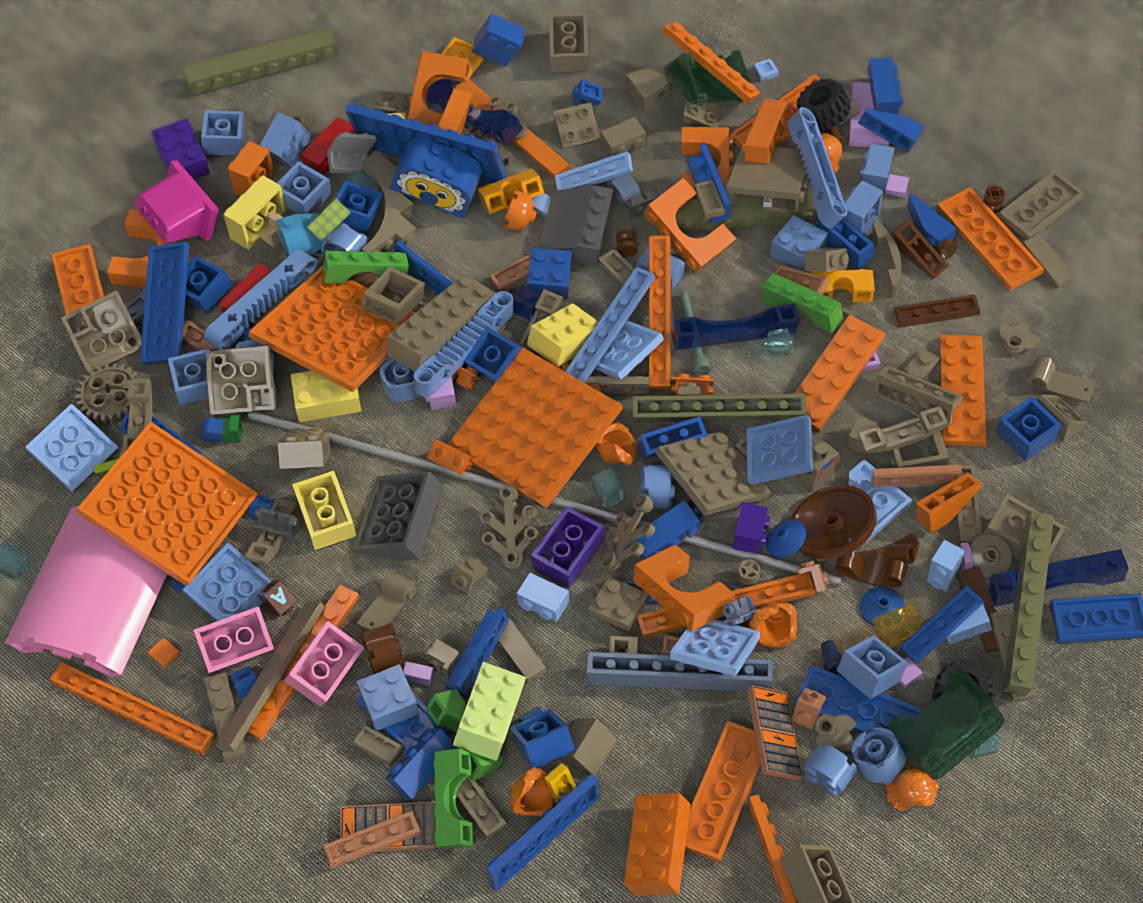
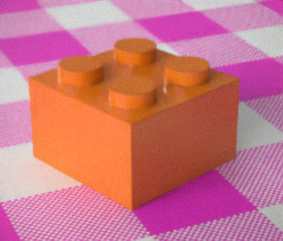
M250 141L245 147L241 148L239 155L228 166L234 194L239 196L244 194L262 175L270 180L275 175L269 149Z

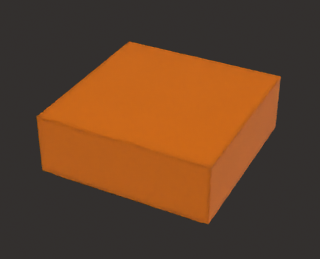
M165 638L161 639L147 652L148 656L163 669L180 655L179 650Z

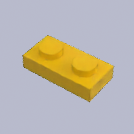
M563 763L544 778L556 804H559V799L565 793L570 794L576 786L568 767Z

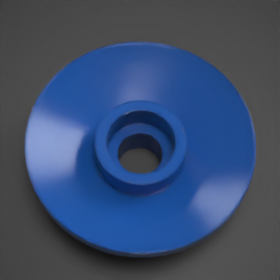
M793 519L778 523L767 535L765 542L767 551L770 555L777 558H784L794 554L801 548L806 539V529L801 522Z
M876 587L864 594L860 602V611L863 618L869 624L879 628H889L902 620L905 614V603L901 595L895 590L887 587ZM880 602H885L887 605L882 606Z

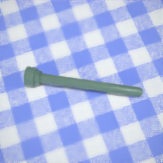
M682 292L680 298L695 355L693 363L694 372L696 375H706L711 371L710 363L703 356L688 293Z

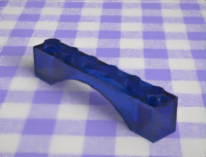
M450 79L438 80L427 90L426 99L433 105H439L445 111L453 89H456ZM469 107L465 122L471 127H477L484 135H491L498 143L503 142L509 145L523 130L517 116L504 109L480 110Z
M795 303L774 306L756 315L736 320L710 321L697 317L674 319L671 336L675 350L793 335L796 334L800 319Z
M1122 549L1048 563L1045 590L1076 583L1106 585L1124 581L1129 567ZM1018 570L991 575L988 589L995 607L1014 603Z

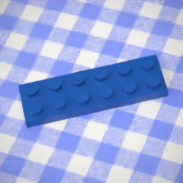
M186 242L149 246L140 363L144 365L167 363L168 358L181 355L189 244Z
M814 665L811 666L794 703V707H796L797 701L805 688L816 691L826 696L819 716L823 714H829L834 717L839 715L849 716L857 724L852 731L859 734L873 732V728H886L893 732L904 752L925 760L942 718L883 693L870 699L846 678Z
M591 774L587 778L583 777L570 794L565 793L559 799V804L553 809L549 808L542 814L541 820L538 823L528 826L518 841H512L500 857L496 856L489 862L487 868L490 887L495 892L503 887L600 798L599 779Z

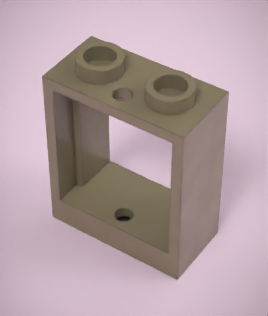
M389 267L363 294L362 309L399 325L423 299L425 283ZM389 285L408 293L400 303L394 302L380 294Z
M941 431L928 437L934 456L902 462L898 448L885 451L890 456V468L948 465L949 455Z

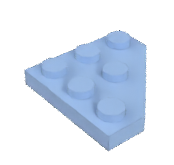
M864 459L849 472L848 477L849 485L865 491L872 499L877 511L876 526L871 536L865 542L867 543L909 507L912 499L897 486L872 487V472L875 468Z

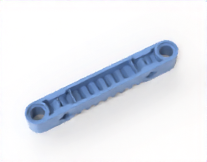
M802 107L788 120V128L793 142L799 144L797 148L801 150L799 154L803 156L801 160L805 162L803 166L807 168L808 180H811L810 186H813V202L818 217L824 226L834 228L847 215V209L816 119L809 109Z
M301 249L293 252L211 323L205 330L204 339L219 350L227 349L243 335L244 327H249L248 321L255 322L254 317L259 318L260 312L265 313V307L271 308V302L276 303L277 297H283L282 292L288 293V289H294L304 282L315 271L318 263L317 260Z
M501 291L493 295L480 308L477 315L473 317V320H469L468 325L463 326L462 332L459 330L457 336H453L452 341H448L446 347H442L441 352L437 351L436 355L429 357L415 371L414 390L417 395L428 397L434 394L465 363L464 360L487 327L497 332L512 317L513 297L510 293Z

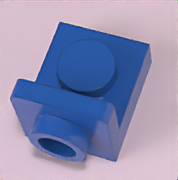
M582 79L578 86H574L572 90L573 105L577 106L581 100L599 106L602 102L603 86Z

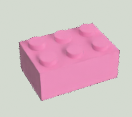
M259 606L194 630L209 673L274 649Z
M327 621L284 681L321 707L327 702L364 647Z

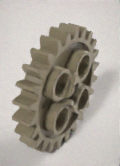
M106 363L104 369L98 365L96 372L90 369L91 375H83L85 382L79 381L80 388L75 389L77 393L75 399L79 410H82V414L86 415L89 420L93 418L96 424L100 420H102L103 425L108 420L114 424L117 418L122 422V417L130 409V402L127 399L129 380L141 379L138 373L133 372L131 367L126 369L124 364L118 368L116 363L112 367H109L108 363Z

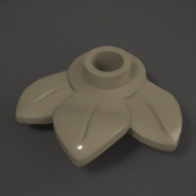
M1027 322L1020 323L1014 327L1003 323L999 329V335L1004 340L1003 347L1010 354H1019L1023 350H1032L1041 341V336L1030 335Z
M823 714L819 716L815 721V730L818 733L816 745L821 743V747L827 744L838 750L852 751L854 740L849 731L855 728L856 722L846 715L834 717L829 714ZM826 721L831 724L829 730L823 729V723Z

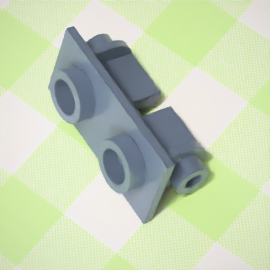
M743 596L735 601L726 603L723 609L726 620L722 621L721 624L730 622L732 626L742 623L744 620L753 618V614L758 609H761V607L755 609L753 601L749 596Z

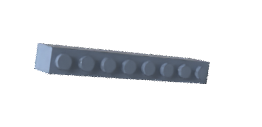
M588 652L587 679L588 685L748 692L747 688L751 685L772 689L773 660L746 659L737 675L731 676L671 660L670 655Z

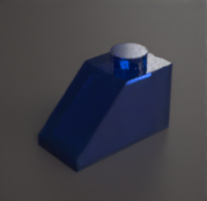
M526 285L509 289L508 293L513 297V313L531 322L536 312L535 306L542 293Z

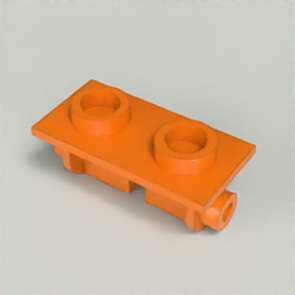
M469 366L466 369L460 367L451 376L452 380H454L458 374L459 376L455 382L466 390H473L475 388L476 379L482 381L481 378L476 376L478 372Z
M677 374V377H672V382H675L676 385L671 386V393H675V395H679V387H684L686 383H694L696 386H700L701 395L714 394V387H710V385H714V379H710V376L698 375V378H689L688 374Z
M437 439L434 440L427 459L461 476L464 475L466 470H471L473 467V463L470 462L472 456Z

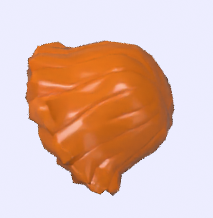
M823 133L821 136L834 173H837L839 160L842 155V144L833 135Z
M619 422L611 424L596 443V450L604 462L608 464L624 463L627 466L635 464L638 457L636 444L632 434L629 432V428Z
M769 602L761 609H758L753 614V619L749 620V629L760 631V639L757 642L759 646L781 649L784 646L788 647L791 645V642L797 638L796 609L791 604Z
M905 765L894 781L886 784L887 802L893 804L894 809L899 811L907 810L915 805H933L937 796V790L939 789V785L936 783V776L931 775L926 768L922 769L917 765Z
M533 767L527 770L525 775L511 786L509 799L513 812L523 816H539L541 818L546 810L549 808L553 809L555 801L544 779L547 776L545 771Z

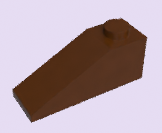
M910 220L902 223L891 233L898 250L932 279H935L949 266Z

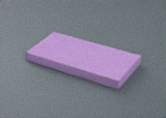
M853 82L852 98L860 114L850 120L849 146L870 147L871 143L889 146L887 140L858 124L866 109L874 110L870 83Z

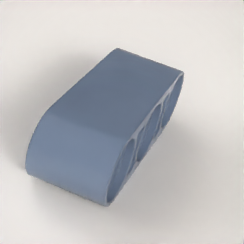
M630 174L604 181L608 188L613 189V195L621 205H624L629 198L641 195L637 183Z

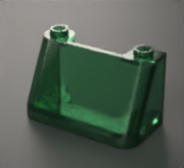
M740 50L731 51V55L726 58L723 55L718 56L734 71L739 72L746 81L751 83ZM690 53L680 55L663 68L668 80L690 105H694V107L710 103L745 102L696 60L693 61Z
M960 666L946 676L945 687L947 691L913 719L908 715H899L887 725L894 736L933 780L940 779L997 733L1005 721L994 701Z

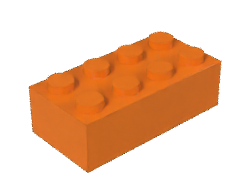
M680 793L636 795L624 886L635 896L679 895L691 805Z

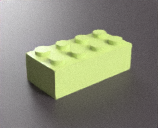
M483 662L453 746L497 761L526 677Z

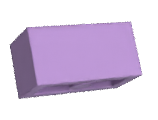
M406 662L403 670L407 681L431 686L435 674L434 667Z

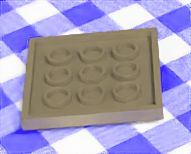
M723 431L708 434L707 437H702L698 440L692 438L660 446L656 451L657 456L704 516L739 507L742 505V502L753 503L767 499L772 493L764 482L750 485L747 478V461Z

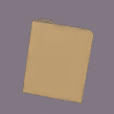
M272 211L267 215L270 226L261 233L260 239L275 247L280 243L276 220L283 217Z

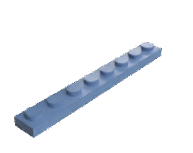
M638 267L635 268L565 371L566 373L584 383L587 381L655 280L654 273Z

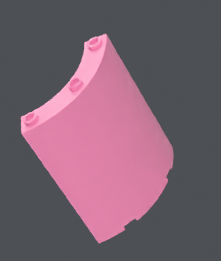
M79 506L70 509L5 643L21 653H42L43 649L52 650L51 653L53 655L70 660L72 656L85 660L84 665L111 678L122 674L167 573L77 514L76 511Z

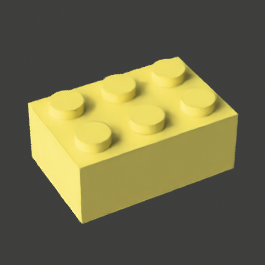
M262 175L226 210L223 215L231 240L249 250L260 239L261 233L270 226L267 215L274 211L282 216L287 211L282 188L279 184Z
M572 303L533 324L530 329L527 346L554 366L559 367L575 358L599 322Z
M313 371L291 374L295 408L299 423L362 412L358 388L352 393Z
M334 471L292 484L315 550L356 536L354 523Z

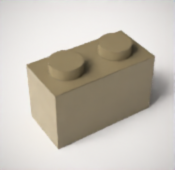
M633 117L601 131V145L609 156L612 154L615 156L627 151L630 153L646 146V132L636 117Z
M824 247L805 250V271L830 272L847 269L849 261L847 248Z

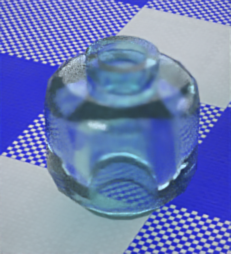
M788 329L770 330L767 337L763 340L764 349L768 350L769 354L773 357L787 356L791 353V350L795 349L794 334L790 333Z

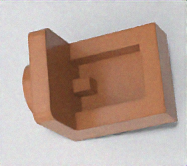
M814 561L801 564L802 569L797 570L798 574L811 571L817 592L827 590L826 585L830 584L826 571L822 572L820 563L815 565Z
M805 688L797 701L792 717L793 722L813 730L826 696Z

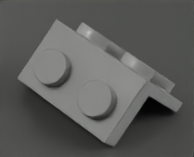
M343 132L339 134L327 150L330 173L361 174L362 161L367 158L368 151L376 142V136L369 135L368 133L351 134Z

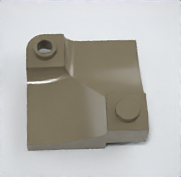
M118 291L112 292L61 317L89 374L90 369L96 371L98 365L102 368L106 363L115 362L141 348L142 337ZM130 338L136 340L134 346L129 345L128 340Z
M269 346L215 350L208 355L206 369L210 415L278 408ZM218 356L223 359L221 364L216 362Z

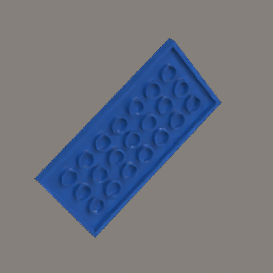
M348 104L345 111L356 134L368 133L369 135L376 136V142L371 147V150L402 158L410 139L415 137L428 138L477 160L482 167V174L479 180L495 183L507 178L498 146L491 140H480L469 134L465 136L451 129L443 130L433 124H421L415 119H403L396 114L388 115L378 109H366L360 104Z

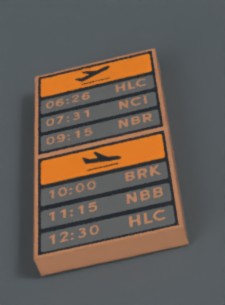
M751 685L747 688L762 774L800 780L803 778L788 693Z
M435 801L341 807L340 838L413 811L421 834L377 852L436 849V841L434 839L436 831Z

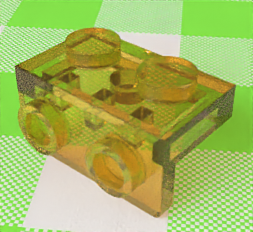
M910 603L873 618L872 623L878 632L877 638L889 648H893L899 642L908 640L922 627L923 620L915 606Z

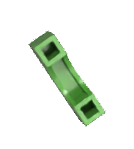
M325 251L322 271L325 283H346L354 274L373 272L381 276L389 267L407 274L409 265L406 253Z
M772 273L761 286L764 303L779 310L785 305L795 306L805 312L815 326L830 333L843 321L841 302L775 273Z
M457 689L435 694L426 709L437 726L448 728L457 733L467 704ZM471 752L470 778L472 781L494 775L503 762L501 756L499 755L497 761Z
M463 749L435 752V760L433 762L435 770L434 816L436 818V831L434 839L436 847L444 849L473 847L472 822L462 818L456 807L457 790L461 783L471 776V752Z

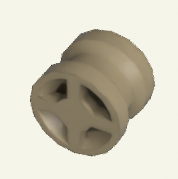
M747 559L739 564L738 581L741 585L745 587L757 585L761 570L758 562Z

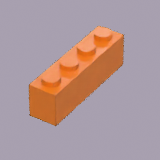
M764 99L762 105L758 106L757 117L753 118L752 128L747 132V140L743 141L742 153H745V161L769 163L787 120V101Z

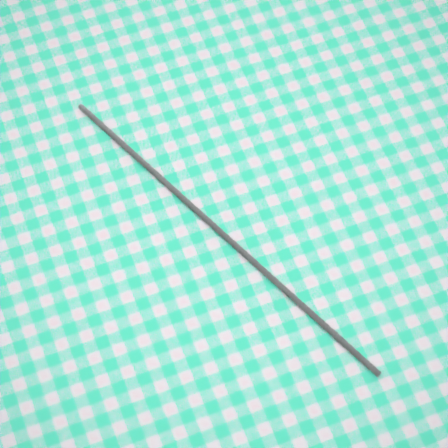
M249 411L248 419L287 430L301 428L302 432L310 431L311 428L254 411ZM329 433V442L499 490L506 485L499 480L467 471L461 476L435 462ZM555 497L551 503L563 508L568 506L577 512L615 522L618 515L559 497ZM640 520L636 528H640L645 522ZM687 536L682 540L686 543L746 560H755L760 564L798 574V569H802L797 564L761 554L732 549L733 546L697 536L691 538ZM808 571L810 577L813 578L811 571ZM827 573L829 582L840 586L842 577Z

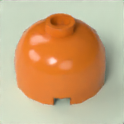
M514 189L513 193L516 196L515 198H510L504 216L507 224L502 223V228L519 231L526 228L529 222H534L537 211L533 210L534 203L528 194Z

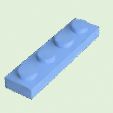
M627 151L555 175L557 190L592 186L632 173L631 155Z

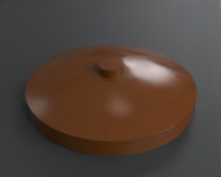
M835 485L820 489L805 498L795 509L791 519L801 522L806 529V539L799 551L815 559H834L858 549L871 536L877 522V511L870 496L862 489L854 486Z

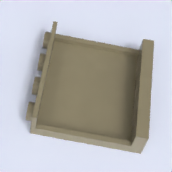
M741 147L726 186V193L730 203L735 204L738 194L795 200V211H798L800 204L805 201V192H808L809 181H811L808 180L807 168L803 166L805 162L801 160L803 156L799 154L801 150L775 147L769 163L763 164L745 161V153H742Z

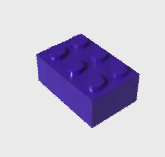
M188 118L151 130L155 146L167 174L170 162L176 160L193 180L210 174L206 157Z
M566 506L532 553V569L570 589L604 541V526Z

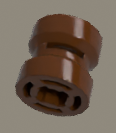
M992 185L985 190L983 201L994 214L1000 212L1003 207L1004 189L1000 186Z
M630 229L619 231L616 234L617 252L626 258L634 256L637 253L636 233Z

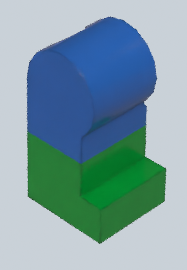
M231 415L230 418L204 419L202 421L201 438L207 442H241L243 426L240 416Z

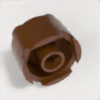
M392 623L361 633L373 674L399 664L401 667L405 666L403 656L400 653L402 649L399 640L393 637L396 634Z

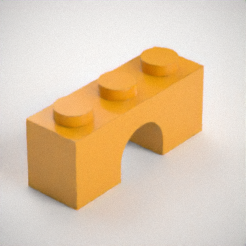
M532 168L477 189L482 206L489 214L508 208L506 202L511 197L515 198L516 196L513 193L514 189L528 194L531 198L544 194L540 176Z
M873 270L811 271L813 274L828 277L830 280L823 295L832 298L834 291L844 289L850 292L852 302H873L875 291Z

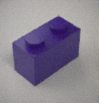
M742 502L732 549L759 554L760 546H765L767 533H763L764 529H769L771 517L767 516L768 507Z

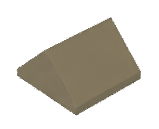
M1041 394L1038 397L1037 402L1062 425L1058 436L1062 442H1065L1088 425L1059 395Z
M577 718L569 730L575 750L557 759L588 775L593 774L596 776L616 744L617 738L598 719Z

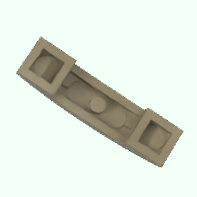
M874 221L871 233L876 250H885L890 266L886 283L891 298H895L901 276L900 253L887 229L878 221Z
M545 289L543 290L535 306L536 312L520 343L517 345L538 355L537 352L527 346L531 326L559 311L563 300L562 296Z
M149 378L129 380L127 399L130 402L128 432L127 435H124L123 453L149 422H152V388Z
M941 406L920 412V417L882 430L877 426L859 432L858 436L866 453L883 452L923 440L947 427L948 421Z
M276 498L270 510L275 511V516H278L279 513L295 515L297 503ZM262 531L257 542H252L245 560L261 564L269 563L277 554L286 536Z

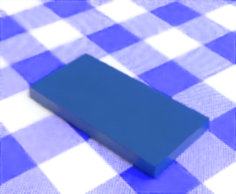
M1141 593L1054 599L1050 601L1058 644L1143 638V601Z
M414 694L419 714L383 729L395 742L403 746L405 752L411 746L416 745L421 740V734L429 728H441L447 736L451 734L450 729L436 725L426 706ZM360 695L355 699L356 704L369 716Z

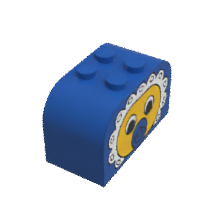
M415 137L410 139L406 145L390 189L463 219L481 177L482 167L477 160L469 155L428 138Z

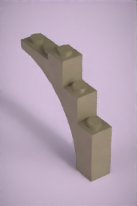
M375 151L362 161L361 174L372 184L375 191L383 193L381 204L384 219L376 235L361 249V252H389L398 241H402L407 246H410L415 240L416 227L407 221L412 215L413 203L404 194L390 189L397 167L378 151Z

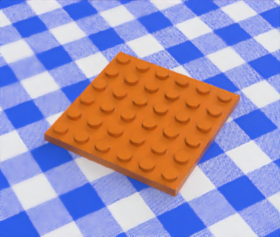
M320 267L249 331V338L264 346H269V349L353 393L389 357L386 355L387 336L413 316L415 312L411 311L399 325H396L363 310V294L368 288L351 279H348L346 283H325L322 267Z
M522 348L448 445L472 456L470 462L504 484L511 485L517 492L547 509L623 407L615 400L527 349Z
M150 421L81 503L76 513L187 586L241 519L249 505L258 496V493Z

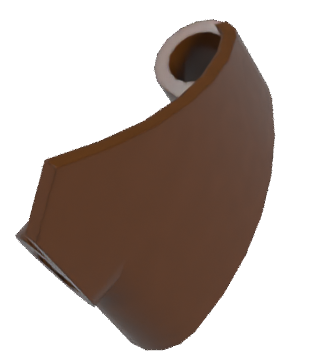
M909 534L892 544L863 552L853 551L838 557L834 569L841 575L863 583L882 587H901L908 565L915 561L920 542L912 534Z

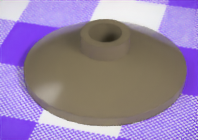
M986 533L978 536L971 543L970 549L974 559L973 567H979L982 575L998 577L1010 568L1012 551L1009 544L1002 537ZM991 550L996 553V557L991 555Z

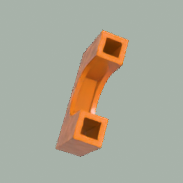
M423 51L422 56L418 58L417 67L419 70L413 80L415 88L414 93L409 98V105L411 107L409 113L406 114V119H415L421 124L438 126L443 114L428 109L426 104L427 90L434 82L441 79L467 82L471 63L465 58Z
M682 127L681 155H700V145L706 143L711 157L719 164L716 169L726 191V186L733 170V166H729V163H733V151H729V147H733V135H729V127ZM681 173V179L684 178L694 189L695 183L691 173Z
M683 178L651 202L645 209L644 214L646 219L656 226L661 236L670 235L673 250L680 254L685 260L686 265L697 273L728 249L736 238L724 224L708 236L699 239L688 237L681 232L676 223V212L688 204L696 195L694 189Z
M129 209L124 223L128 237L150 239L157 242V245L175 243V241L164 243L137 209ZM148 255L138 259L112 256L107 271L111 284L146 288Z
M674 545L635 564L633 582L692 632L725 615L723 611L724 605L734 601L735 594L721 582L693 593L682 592L673 588L669 582L687 574L690 556L677 545Z

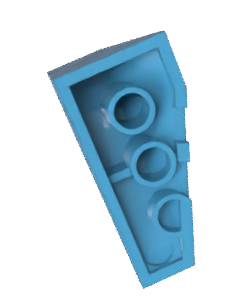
M320 213L294 214L276 220L278 238L288 257L298 249L313 257L321 249L328 236L321 241L307 227Z

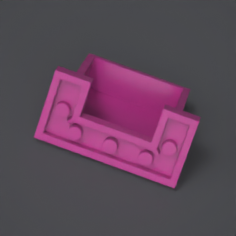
M177 160L170 162L167 178L138 194L134 204L141 216L145 218L164 243L200 236L204 242L212 239L219 209Z

